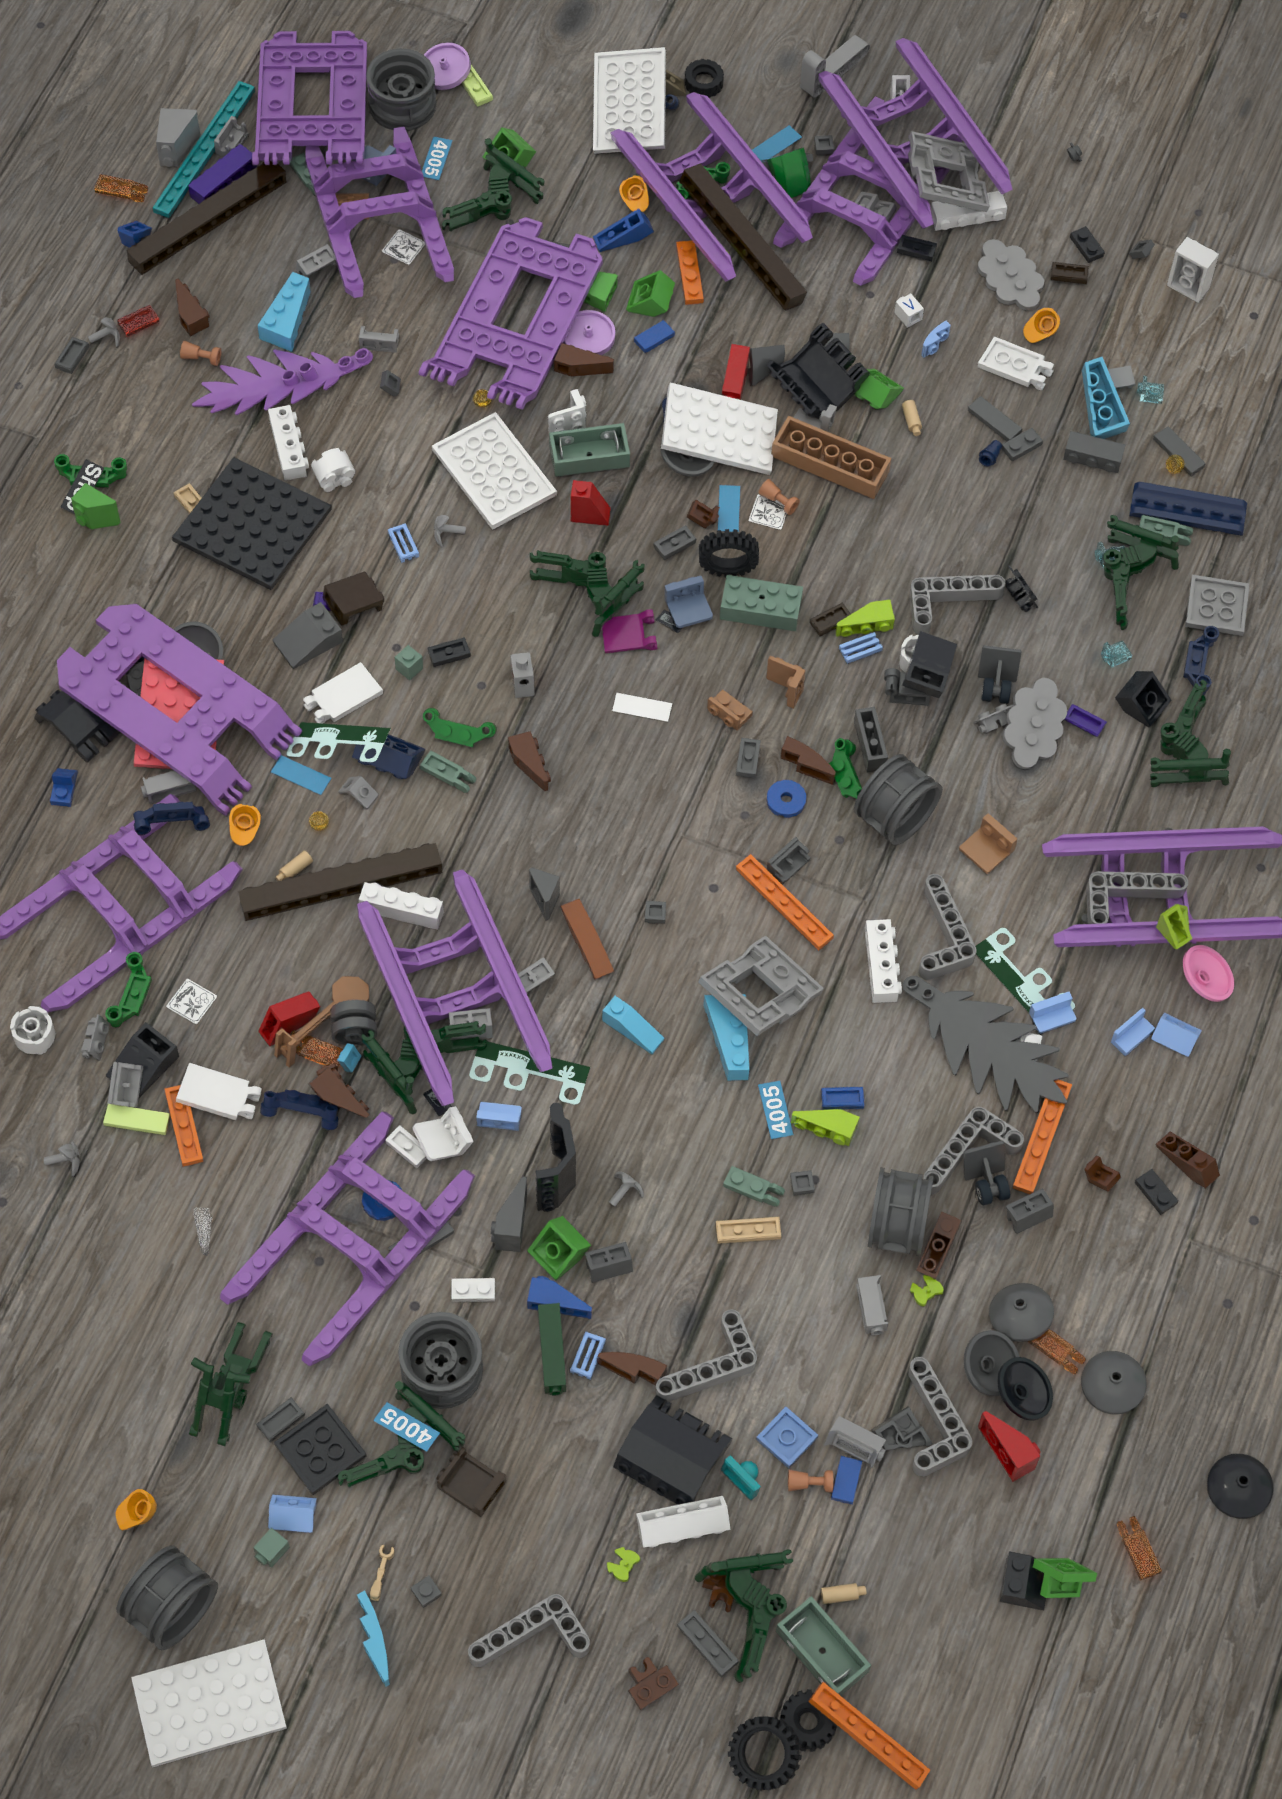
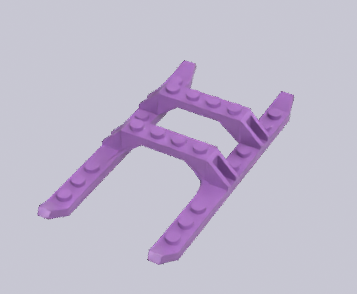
M902 38L896 41V48L916 74L918 80L901 96L872 108L860 106L839 75L828 71L818 74L820 83L840 110L841 116L847 120L848 126L852 127L868 150L869 156L873 157L874 163L880 167L922 228H926L934 223L929 202L924 198H920L917 185L903 167L904 164L909 162L910 142L908 141L899 146L889 145L876 127L926 106L931 98H933L946 117L926 135L955 141L959 136L999 192L1004 194L1013 190L1008 168L916 42Z
M693 92L686 95L687 103L709 128L711 133L697 149L667 164L655 163L632 133L620 129L610 132L611 139L636 169V173L643 178L644 183L648 184L664 204L666 211L672 214V218L680 224L725 282L736 277L731 256L701 220L707 216L694 200L684 199L672 184V182L681 178L684 169L700 163L706 166L720 159L727 150L741 168L725 186L721 187L734 203L749 196L753 189L757 188L801 243L813 238L807 217L708 96Z
M875 96L867 107L872 108L885 101ZM851 128L835 152L830 155L827 163L822 166V170L807 191L802 194V198L797 201L796 205L804 213L808 221L814 213L830 212L860 226L875 244L858 267L853 279L854 283L864 285L875 279L899 244L901 236L906 234L915 221V217L880 167L856 155L863 146V143ZM959 136L955 139L957 142L962 143L963 141ZM934 166L937 184H940L950 169ZM856 175L886 189L901 206L890 223L886 220V217L831 192L840 176ZM784 222L777 231L773 244L781 248L794 243L797 236Z
M405 127L394 128L396 154L364 159L363 164L351 161L350 164H346V162L343 164H332L327 168L319 146H306V166L345 292L353 298L363 297L364 283L350 242V231L364 218L397 212L407 214L418 221L436 277L444 282L454 281V267L436 217V211L433 208V202L430 199L423 178V173L420 169V164ZM389 174L403 180L408 191L345 202L340 206L335 195L336 192L354 179Z
M169 794L157 804L178 803L180 801L175 795ZM133 820L125 827H120L119 831L114 835H109L107 840L78 861H73L71 866L65 870H60L57 876L0 916V940L7 939L73 890L84 896L107 922L115 936L116 942L106 954L49 994L41 1002V1007L47 1013L68 1009L127 966L126 956L129 953L138 952L142 955L228 892L243 869L237 862L232 861L191 892L187 893L183 883L143 841L168 822L151 823V831L148 834L138 835L135 832V821ZM122 855L129 857L156 886L169 908L140 929L136 926L134 919L94 876Z
M1265 827L1063 834L1042 844L1043 854L1046 857L1102 855V872H1124V854L1162 852V873H1179L1184 875L1185 861L1189 853L1205 850L1279 848L1282 845V835ZM1113 883L1115 886H1121L1119 883ZM1174 884L1175 887L1182 888L1179 884ZM1185 891L1181 898H1166L1167 910L1175 904L1188 906L1189 929L1192 940L1189 942L1192 944L1202 941L1282 938V918L1278 916L1194 920L1189 911L1187 891ZM1108 897V923L1073 925L1053 935L1054 944L1057 947L1104 945L1121 947V945L1129 944L1135 946L1136 944L1169 943L1156 928L1158 921L1132 922L1129 916L1127 897Z
M464 870L453 872L455 890L470 922L450 937L414 949L394 947L378 909L373 907L368 901L357 904L359 921L372 949L374 958L378 963L379 970L391 993L395 1007L400 1014V1019L406 1028L431 1089L442 1106L454 1103L452 1080L428 1024L448 1018L450 1012L472 1010L498 1001L503 997L527 1050L539 1071L544 1072L552 1069L550 1044L477 883ZM479 947H482L492 971L475 985L435 999L415 996L406 974L477 951Z
M381 1112L344 1154L338 1157L335 1164L328 1168L327 1173L303 1200L299 1201L294 1210L287 1214L286 1219L237 1272L220 1294V1299L227 1305L248 1296L304 1232L317 1234L350 1258L362 1273L363 1280L356 1292L303 1353L302 1361L308 1366L327 1359L333 1354L468 1197L475 1175L470 1171L462 1170L425 1211L419 1202L365 1164L387 1138L394 1119L387 1112ZM346 1184L359 1187L392 1211L409 1229L385 1258L382 1257L377 1249L323 1211Z

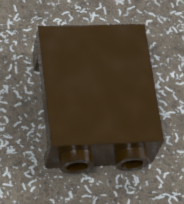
M365 571L325 585L322 596L341 626L348 624L349 616L374 607L378 612L381 611L384 602L383 594L377 590L373 579L369 578Z
M462 1447L459 1452L456 1450L449 1459V1466L446 1469L443 1468L437 1475V1488L482 1517L505 1485L506 1475L501 1471L496 1473L469 1455L466 1449Z

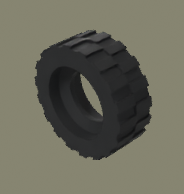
M710 59L691 62L685 71L684 84L686 90L690 94L695 92L708 96V98L716 96L723 88V69H721L717 62ZM699 74H708L713 77V80L710 83L704 84L697 82L695 77Z

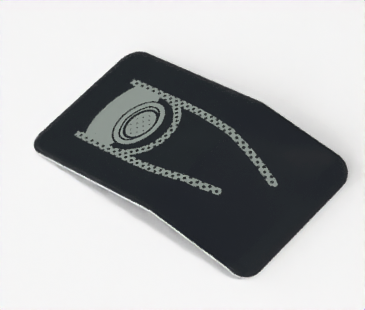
M663 610L656 618V621L668 626L676 633H679L682 629L676 627L671 613Z
M432 1089L423 1093V1096L438 1116H442L452 1107L451 1104L442 1106Z

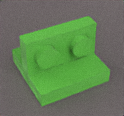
M1069 1558L1034 1559L1033 1567L1044 1573L1040 1595L1045 1598L1080 1597L1083 1582H1096V1572Z

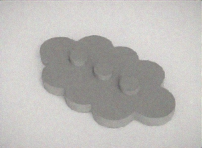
M995 239L986 241L982 248L983 257L979 260L977 268L979 274L986 278V286L990 290L996 291V298L1000 303L1007 305L1016 303L1020 309L1025 311L1036 309L1040 302L1039 292L1044 287V278L1041 274L1035 272V263L1030 259H1026L1025 251L1019 246L1012 245L1006 247L1004 243Z
M1049 678L1038 679L1032 688L1024 687L1019 689L1013 696L1014 706L1006 715L1009 725L1004 729L1002 738L1004 743L1013 749V762L1021 769H1029L1037 763L1038 759L1045 760L1053 756L1057 750L1056 740L1063 734L1061 721L1067 715V707L1062 700L1056 698L1057 686Z

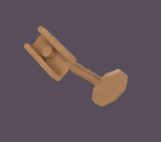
M342 976L332 985L333 1002L296 1034L290 1036L282 1028L276 1033L274 1055L277 1058L281 1054L286 1057V1066L290 1068L295 1063L296 1047L300 1044V1041L331 1016L330 1009L332 1006L346 1000L369 1001V985L359 977Z

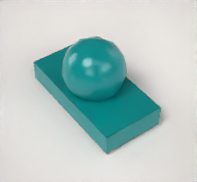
M731 1455L724 1460L721 1471L749 1500L754 1499L761 1488L755 1481L759 1474L757 1465L752 1461H744L739 1464Z

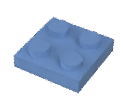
M785 1406L756 1437V1440L787 1468H790L818 1438V1434Z

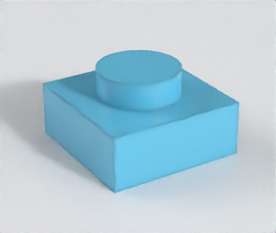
M347 1043L339 1055L338 1062L346 1072L352 1073L361 1058V1054L353 1044Z

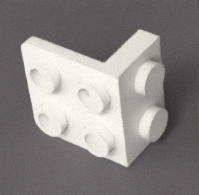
M578 389L570 391L571 408L548 415L549 432L586 428V401L583 395L580 396Z
M456 1106L450 1107L441 1119L416 1123L413 1126V1131L429 1161L463 1155L474 1142Z

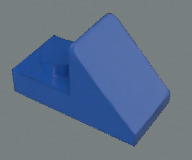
M134 221L118 227L117 231L122 244L130 248L132 245L139 243L141 238L150 235L152 228L141 222Z
M57 768L52 774L51 805L71 807L78 774L77 770Z

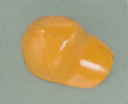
M633 175V177L625 181L623 180L619 191L631 211H635L638 208L642 212L646 211L649 206L647 185L644 183L643 178Z
M1052 308L1038 310L1024 326L1023 334L1026 340L1030 343H1036L1055 334L1060 326V317Z
M238 804L232 808L229 816L231 839L235 844L245 846L254 839L261 820L260 812L256 807Z
M143 1489L133 1491L116 1509V1520L119 1528L123 1531L150 1521L157 1509L154 1497Z

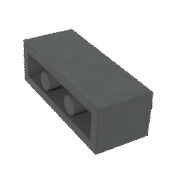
M1070 431L1063 460L1118 473L1126 444Z
M875 707L856 709L854 724L866 771H876L888 760Z

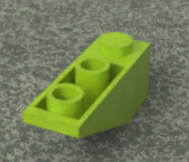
M891 600L870 602L839 621L836 625V637L892 630L895 618Z
M841 1109L793 1111L791 1123L798 1129L812 1131L818 1137L832 1139L838 1145L849 1146L858 1127L860 1117Z

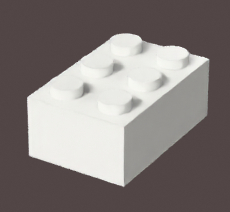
M1186 237L1175 252L1167 286L1199 303L1210 288L1219 254Z

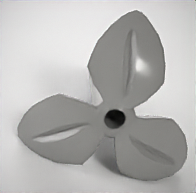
M105 317L101 320V323L107 327L91 334L88 338L93 343L109 334H113L116 347H118L120 334L117 326L111 318Z
M446 515L437 516L434 523V537L437 544L443 547L440 537L442 532L465 534L466 531L465 526L446 524L449 519Z
M73 1141L58 1149L61 1154L44 1157L45 1165L68 1160L72 1162V1176H75L79 1169L80 1160L77 1157L79 1150Z
M618 1171L615 1173L614 1177L622 1179L623 1184L609 1200V1203L616 1207L626 1192L632 1187L643 1198V1189L636 1180L624 1172Z

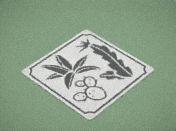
M399 229L382 252L410 265L424 247L425 242Z
M758 494L749 521L781 530L787 515L784 512L785 505L777 500L772 501Z
M186 979L166 1007L197 1024L217 998V995Z

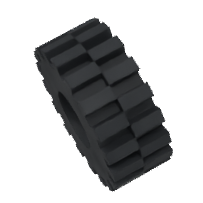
M807 1689L804 1693L802 1690L798 1691L795 1696L792 1694L789 1700L784 1703L780 1720L785 1721L788 1727L791 1726L794 1729L793 1733L799 1738L797 1740L798 1744H801L802 1750L800 1751L804 1752L806 1749H810V1752H813L816 1748H824L825 1744H829L837 1728L833 1721L808 1702L814 1694L812 1689ZM804 1713L814 1714L817 1718L816 1727L811 1730L804 1729L800 1724L801 1715Z

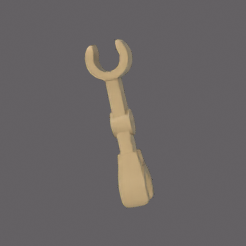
M381 1545L379 1549L382 1561L377 1571V1579L370 1591V1600L379 1601L381 1581L385 1575L387 1560L394 1557L393 1547L388 1555L383 1553L384 1545Z

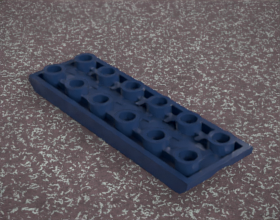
M1137 482L1134 484L1129 516L1141 518L1142 515L1177 522L1180 525L1243 536L1247 502L1243 499Z

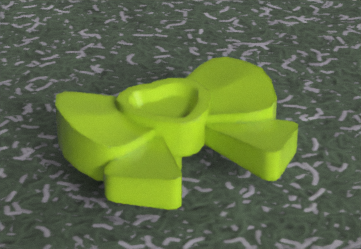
M927 1275L923 1276L927 1286H924L922 1289L915 1283H912L910 1292L914 1293L916 1303L922 1307L935 1295H941L944 1292L941 1283Z
M624 1547L615 1550V1554L622 1559L620 1565L607 1562V1568L609 1573L613 1572L617 1580L627 1582L633 1565L641 1560L636 1552L625 1550Z

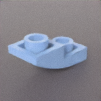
M947 320L938 325L925 339L921 354L923 358L936 353L939 349L940 341L942 342L949 337L951 325Z

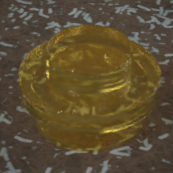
M485 389L476 391L473 396V402L476 406L487 407L491 404L492 399L487 398L488 391Z
M1171 455L1167 459L1166 468L1169 472L1177 474L1184 469V459L1180 455Z
M322 811L314 812L309 818L310 827L317 831L326 829L329 825V817Z

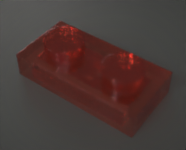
M148 305L118 319L117 322L125 336L128 337L158 323L159 317L151 305Z

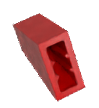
M731 344L722 389L723 396L741 400L748 373L750 347Z
M573 480L571 490V522L609 526L611 508L592 482Z
M309 991L271 1005L258 1032L269 1046H273L276 1033L281 1028L289 1035L316 1017L320 1005Z

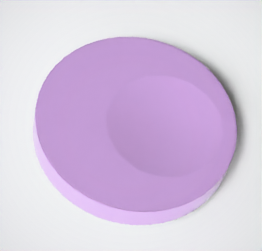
M441 43L433 46L424 54L434 67L435 89L447 90L460 85L470 73L471 61L469 55L458 44Z
M594 310L579 311L563 344L573 345L576 348L603 355L611 349L615 342L614 324L609 317L601 312Z

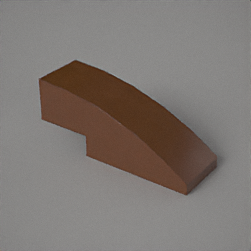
M787 736L781 749V759L797 764L796 772L833 785L836 772L831 765L809 746Z
M600 1352L597 1356V1364L634 1384L641 1377L656 1386L657 1381L667 1373V1365L642 1355L626 1352Z

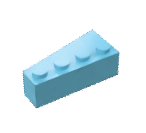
M295 272L291 273L258 324L259 339L290 352L293 351L294 341L297 338L298 328L301 325L302 315L306 309L311 292L309 278Z
M1103 357L1085 362L1082 376L1091 436L1106 439L1126 432L1130 422Z
M704 995L703 1006L708 1016V1022L714 1035L716 1047L719 1050L727 1080H748L749 1051L747 1027L713 995Z

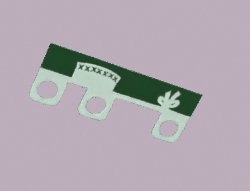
M301 722L299 727L302 733L297 737L294 736V742L289 746L287 756H302L309 741L320 742L315 752V758L328 759L332 756L337 743L365 745L360 761L374 762L377 760L391 728ZM301 743L303 749L299 753H292V747L295 744ZM325 745H329L331 751L327 755H320V749ZM371 748L376 749V755L373 758H365L367 750Z
M1000 928L975 946L976 955L1029 1012L1031 1004L1045 1000L1039 992L1050 985L1052 979L1042 968H1037L1024 977L1003 954L1004 950L1015 943V938L1006 928ZM998 934H1007L1010 939L1006 945L999 944L996 940ZM1035 974H1043L1046 977V982L1043 985L1035 984L1033 981ZM1073 1001L1070 1005L1072 1010L1075 1008V1004Z
M487 1041V1047L484 1050L476 1051L469 1076L475 1080L488 1082L494 1065L508 1068L504 1086L510 1089L523 1090L529 1074L561 1081L563 1085L559 1099L562 1102L576 1105L581 1100L590 1067L551 1057L552 1069L540 1072L528 1051ZM477 1066H486L488 1074L485 1077L476 1076L475 1068ZM519 1074L522 1077V1083L518 1086L511 1085L509 1082L510 1076ZM574 1088L577 1090L578 1095L575 1099L569 1100L564 1095L565 1090Z

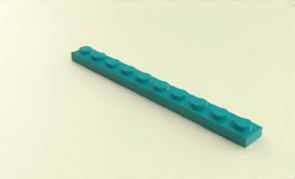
M238 81L153 206L154 213L167 218L171 217L188 192V185L198 177L215 152L214 140L231 116L236 117V119L255 93V86Z

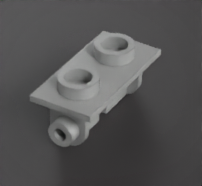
M1006 703L995 708L996 712L992 714L989 711L978 715L979 719L974 724L980 723L978 728L981 733H988L998 728L996 720L999 721L1000 726L1008 724L1006 715L1014 704L1008 707Z
M97 1014L96 1018L93 1017L88 1021L85 1036L91 1037V1039H84L81 1049L82 1057L90 1058V1056H93L98 1061H100L104 1051V1043L109 1031V1023L99 1014Z

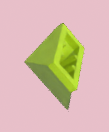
M1175 904L1163 912L1156 926L1174 949H1178L1192 940L1189 929L1188 906Z

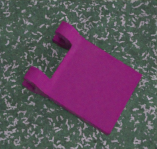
M648 609L639 614L612 617L602 626L605 654L637 649H658L656 636H649L647 638L644 636L643 623H655L653 610Z

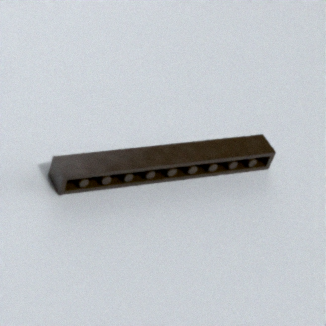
M270 161L269 165L263 162L260 166L247 172L238 180H234L230 185L220 189L216 194L206 198L197 206L190 208L183 215L176 217L172 222L162 226L158 231L146 236L136 245H132L126 250L128 262L141 275L145 274L287 183L286 171L279 164L273 165V161Z
M700 163L684 169L679 181L680 184L782 308L786 311L801 305L807 294L805 288L704 166Z
M427 843L413 849L406 848L397 853H385L380 857L365 858L356 863H345L335 868L328 867L315 873L308 872L294 878L287 877L282 881L274 883L267 882L257 887H246L238 891L245 921L359 894L362 891L364 882L377 883L382 887H388L443 873L442 862L436 843Z

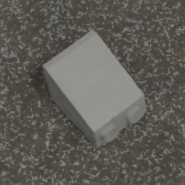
M161 108L156 139L160 166L178 167L199 139L200 128L197 110Z

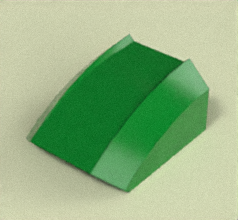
M804 147L767 159L772 176L790 198L803 194L810 187V171Z

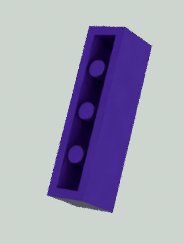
M241 144L231 149L227 155L219 159L216 164L206 169L201 176L188 185L190 197L200 204L206 198L216 194L220 189L230 185L234 180H238L247 172L255 169L257 165L252 164V152Z

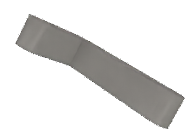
M854 35L826 59H823L812 50L808 51L802 60L800 88L816 98L825 91L819 81V73L828 71L841 77L867 55L870 45L857 35Z
M1000 575L915 578L911 582L909 595L914 632L918 635L920 631L929 633L932 621L930 602L997 600L1003 596L1005 579Z
M1094 872L1090 875L1086 887L1088 924L1108 923V897L1177 899L1185 894L1188 887V879L1185 875L1179 873ZM1093 882H1098L1101 886H1096ZM1113 883H1119L1121 886H1115ZM1133 883H1138L1142 887H1136ZM1155 883H1156V884H1159V885H1161V887H1160V888H1159V887H1156V886H1154V884H1155ZM1174 884H1179L1182 888H1177ZM1094 901H1100L1102 904H1096ZM1094 919H1100L1103 923H1097Z
M931 874L927 877L924 893L950 947L922 957L918 972L926 980L969 967L974 963L976 955L974 942L944 879L939 874ZM930 885H936L938 888H933ZM938 902H944L946 905H941ZM946 919H952L954 922H949ZM954 936H960L962 939H956ZM962 953H968L970 956H964ZM944 959H949L951 962L947 963ZM929 965L932 969H927L924 966Z
M973 1108L923 1176V1179L928 1180L929 1175L934 1176L933 1180L937 1183L932 1185L931 1195L939 1192L964 1158V1151L970 1149L979 1136L990 1143L1004 1141L1005 1153L1016 1155L1021 1151L1024 1142L1023 1134L985 1108ZM975 1117H979V1118H981L983 1121H982V1122H977V1121L974 1120V1118H975ZM991 1129H998L1000 1133H994ZM962 1133H969L972 1137H964ZM1014 1140L1018 1144L1012 1145L1011 1143H1009V1141ZM956 1148V1149H958L960 1152H959V1153H953L950 1149ZM945 1164L948 1166V1168L942 1169L939 1167V1165Z
M733 1309L725 1311L721 1320V1329L731 1353L660 1378L656 1384V1395L665 1399V1402H670L754 1371L757 1354L738 1311ZM733 1319L736 1321V1324L728 1325L726 1320ZM740 1338L744 1343L739 1345L734 1343L733 1340ZM747 1357L752 1360V1363L745 1364L741 1360ZM729 1365L732 1367V1370L724 1371L721 1367ZM709 1372L712 1376L710 1378H703L701 1373ZM688 1379L691 1381V1384L685 1386L681 1384V1380ZM663 1386H667L671 1389V1391L668 1393H664L660 1390V1388Z
M916 1357L910 1363L909 1378L944 1440L916 1454L912 1465L913 1471L916 1475L924 1477L967 1456L972 1446V1438L929 1362L923 1357ZM914 1367H921L924 1369V1372L917 1373ZM931 1385L935 1390L929 1392L924 1386ZM942 1404L945 1410H938L935 1405ZM951 1422L956 1428L949 1429L945 1424ZM962 1441L967 1445V1447L960 1448L957 1446L956 1442ZM944 1451L948 1456L941 1458L937 1452ZM924 1460L929 1466L921 1467L918 1461Z
M553 1594L472 1643L468 1649V1657L473 1666H485L552 1624L574 1657L582 1658L588 1654L590 1640L566 1600L559 1594ZM553 1603H559L562 1608L559 1611H553L550 1609V1606ZM533 1615H540L543 1619L539 1623H534L531 1621V1617ZM571 1622L574 1627L571 1630H565L562 1628V1624ZM516 1626H519L524 1630L519 1635H515L511 1632V1630ZM500 1638L504 1641V1644L496 1647L492 1644V1641ZM576 1641H583L586 1646L583 1649H576L574 1643ZM476 1650H481L485 1653L480 1659L474 1658L472 1654Z

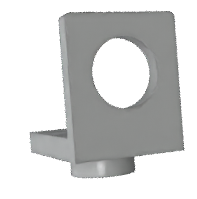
M362 776L349 777L338 791L340 794L350 793L365 809L378 796V793Z

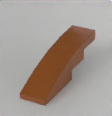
M580 899L560 906L574 941L578 944L585 962L587 961L594 980L614 972L601 940Z

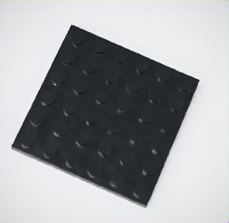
M233 457L174 533L172 541L272 590L332 510V506Z

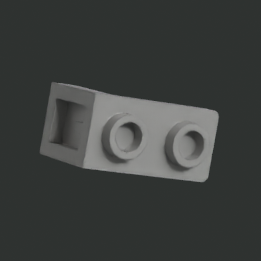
M830 404L826 411H822L819 419L813 415L809 417L802 408H799L793 418L829 432L834 423L837 406Z

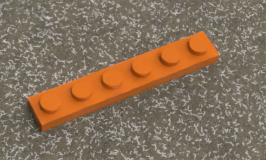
M751 854L736 865V870L818 951L834 938V935Z
M1055 1080L1054 1082L1061 1089L1067 1100L1072 1084L1062 1080ZM1045 1098L1013 1184V1189L1027 1194L1034 1192L1065 1104Z
M822 1682L808 1702L917 1790L927 1777L930 1769L831 1687Z

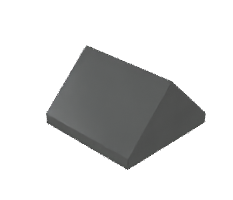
M530 868L529 888L546 921L550 919L560 896V877Z

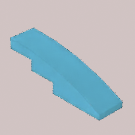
M364 1590L357 1594L358 1602L366 1614L360 1618V1622L369 1638L363 1642V1647L385 1687L390 1685L389 1669L383 1634L375 1610Z

